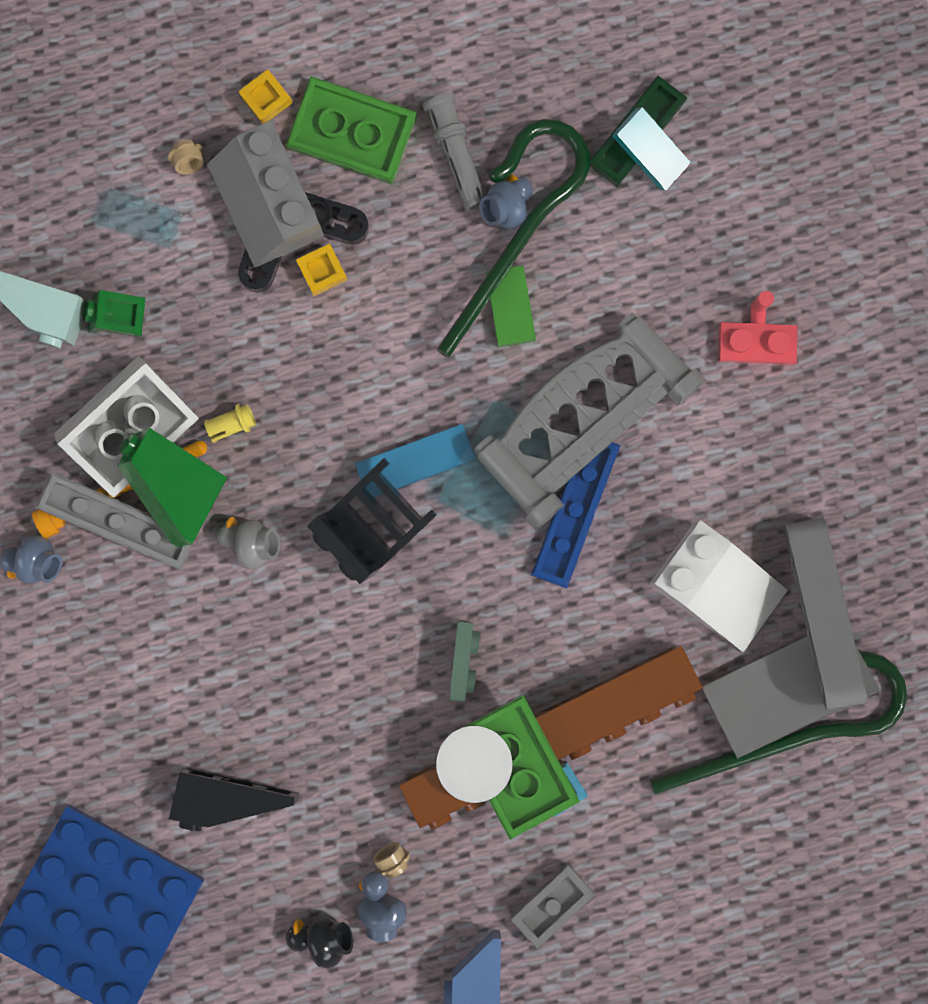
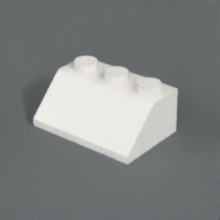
M138 356L54 433L57 444L114 498L129 484L117 465L123 456L119 452L120 448L131 433L135 434L151 428L166 439L174 442L199 418L161 377Z

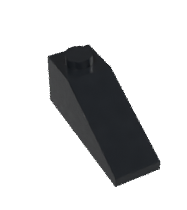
M186 768L179 772L169 819L179 821L178 826L182 829L202 831V827L208 828L294 806L298 801L299 793Z

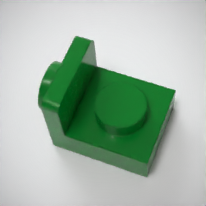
M105 290L97 291L92 295L91 299L86 300L84 306L83 320L84 322H89L88 333L96 334L99 331L132 337L141 336L146 298Z

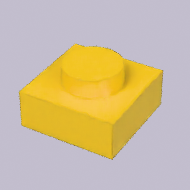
M268 69L238 91L242 100L261 124L270 121L293 103L291 97Z
M330 243L296 259L313 296L348 280Z

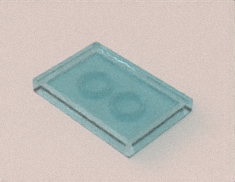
M494 400L440 494L438 501L505 538L521 507L482 465L474 451L476 446L489 435L495 440L503 437L505 431L518 414ZM541 429L534 430L531 433L530 440H523L519 443L520 452L548 461L550 451L547 434Z

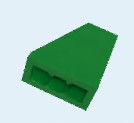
M151 428L135 434L131 433L120 448L119 452L123 456L117 467L170 543L176 547L192 545L228 477Z

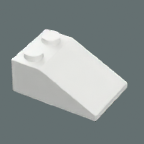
M701 520L691 525L649 583V585L741 652L745 651L788 591L733 543Z

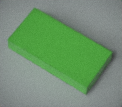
M524 265L511 267L490 297L498 348L536 341Z

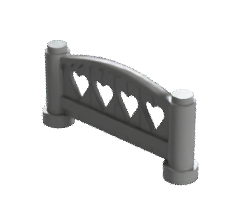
M634 313L629 314L616 327L620 332L618 338L588 351L559 370L526 402L505 431L503 437L495 440L489 435L474 449L478 455L477 459L526 512L525 520L534 530L539 529L564 506L554 493L666 395L679 406L706 381L697 369L691 371L641 316L637 317ZM627 356L632 361L636 387L607 379L604 370L609 366H615L618 357ZM593 380L600 381L604 386L608 412L581 405L576 399V394L579 391L587 390L589 382ZM563 405H571L576 411L580 437L551 429L547 423L548 418L552 415H559V409ZM534 430H543L547 434L551 462L521 453L519 443L523 440H530L531 433Z

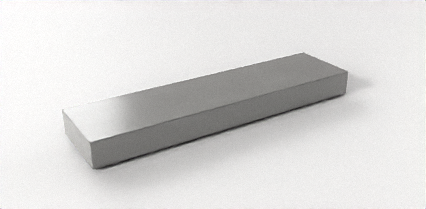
M51 472L35 507L179 570L182 569L192 545L176 547L171 544L152 515L54 472Z

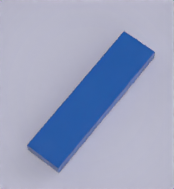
M612 442L565 483L559 498L564 506L551 519L533 567L532 576L563 588H568L619 451V444Z

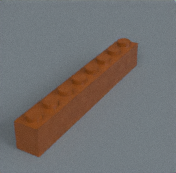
M675 645L534 716L557 759L559 760L569 755L570 759L574 760L589 753L592 750L590 744L602 738L607 743L627 733L625 727L636 721H639L640 725H644L662 716L660 709L672 703L675 708L692 702L697 698L694 692L703 689L682 645ZM436 764L400 781L399 784L419 828L429 825L430 829L433 830L452 820L451 813L463 807L466 812H469L487 802L470 803L452 796L441 784Z

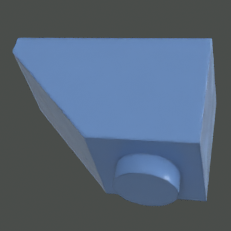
M492 930L453 968L452 981H444V1004H500V931Z

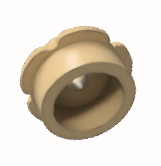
M181 140L175 143L168 153V160L171 161V165L174 166L177 173L183 175L192 174L204 166L202 155L205 153V150L201 144H194L191 140Z
M398 842L386 845L373 857V862L378 868L376 871L384 876L387 875L390 879L401 875L408 867L407 861L410 853L403 849Z

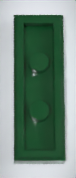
M658 75L589 161L590 167L618 188L634 168L636 162L612 137L614 132L639 107H643L657 125L664 130L688 98Z

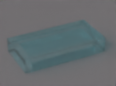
M110 188L97 223L99 226L171 250L183 214L180 211Z

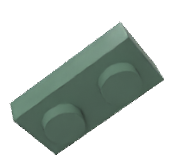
M458 621L449 699L452 701L465 702L466 693L474 694L476 670H469L470 654L478 655L480 631H473V623Z

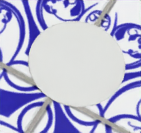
M481 726L463 727L450 734L442 743L436 760L437 774L443 787L455 798L470 803L484 802L497 796L507 785L512 773L511 752L506 742L496 732Z

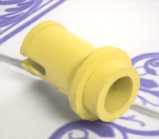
M236 404L234 410L212 419L204 420V425L209 437H211V441L215 443L220 439L243 430L246 433L250 432V428L256 426V421L248 404L244 406Z

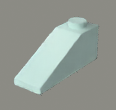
M0 271V301L27 328L40 335L38 341L61 349L63 343L75 346L83 323L86 301L78 295Z

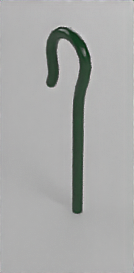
M541 119L527 124L515 136L503 162L490 171L489 178L494 183L508 178L518 167L528 144L535 137L544 134L556 135L564 139L571 146L575 155V168L572 175L542 199L527 216L438 346L437 351L441 355L450 358L539 225L551 211L567 200L584 184L590 170V152L584 138L573 126L554 119Z
M868 651L860 652L867 667L878 670L886 677L890 684L892 696L889 707L883 715L874 720L859 722L840 721L807 727L786 735L738 759L734 752L651 779L650 783L653 792L658 794L815 741L836 737L879 735L893 727L904 713L908 698L905 680L897 666L884 656Z

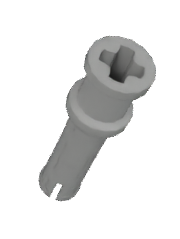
M444 93L430 98L423 103L422 107L424 112L430 115L436 132L433 135L434 140L443 147L464 209L469 211L471 207L472 210L479 208L480 201L485 194L464 138L467 131L464 123H460L453 104L456 101L454 93Z

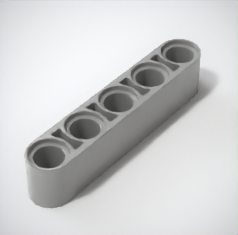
M821 517L784 524L785 537H789L790 545L787 546L825 710L866 704L865 683L825 519Z

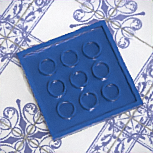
M68 805L0 927V953L92 1004H138L205 878L72 805Z

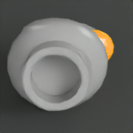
M229 517L227 522L221 524L217 529L216 537L218 543L226 548L235 547L238 564L243 568L258 569L267 560L276 559L279 554L280 538L275 529H266L259 521L248 520L239 526L235 517Z

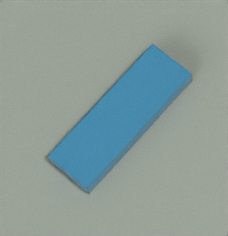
M463 424L357 462L355 466L362 480L383 458H386L390 464L381 473L396 489H400L473 462L476 459ZM373 481L366 487V490L374 498L384 495Z

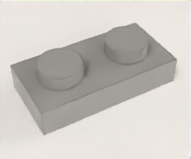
M567 863L510 916V919L538 949L591 900L595 893Z

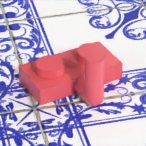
M763 291L751 303L750 323L721 322L719 324L718 362L794 365L797 363L798 325L766 324V309L774 302V296L769 291Z

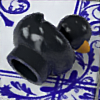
M318 917L309 926L305 925L301 919H296L294 925L286 933V942L290 949L297 952L309 949L314 963L322 968L336 966L342 957L350 954L353 949V935L348 924L345 922L336 923L328 917Z

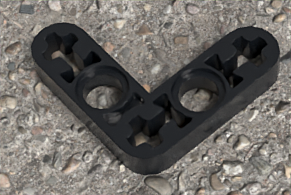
M305 192L312 207L321 206L327 212L326 219L320 224L324 237L350 245L359 244L366 239L369 234V224L366 215L361 210ZM333 211H338V220L350 223L352 217L357 218L358 225L362 227L361 230H354L352 235H347L346 228L337 223H334V231L329 230L333 223ZM245 248L238 271L241 283L247 290L254 293L266 291L274 282L282 256L263 264L261 270L266 277L265 279L258 278L256 284H253L247 272L248 270L254 271L256 268Z

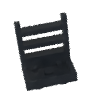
M383 458L330 511L318 515L307 526L313 533L312 538L322 550L330 551L340 562L338 566L342 573L350 580H356L359 584L374 576L437 516L433 510H430L422 518L381 473L390 464L386 458ZM372 481L414 525L407 533L366 490V487ZM356 496L398 541L391 548L349 504Z

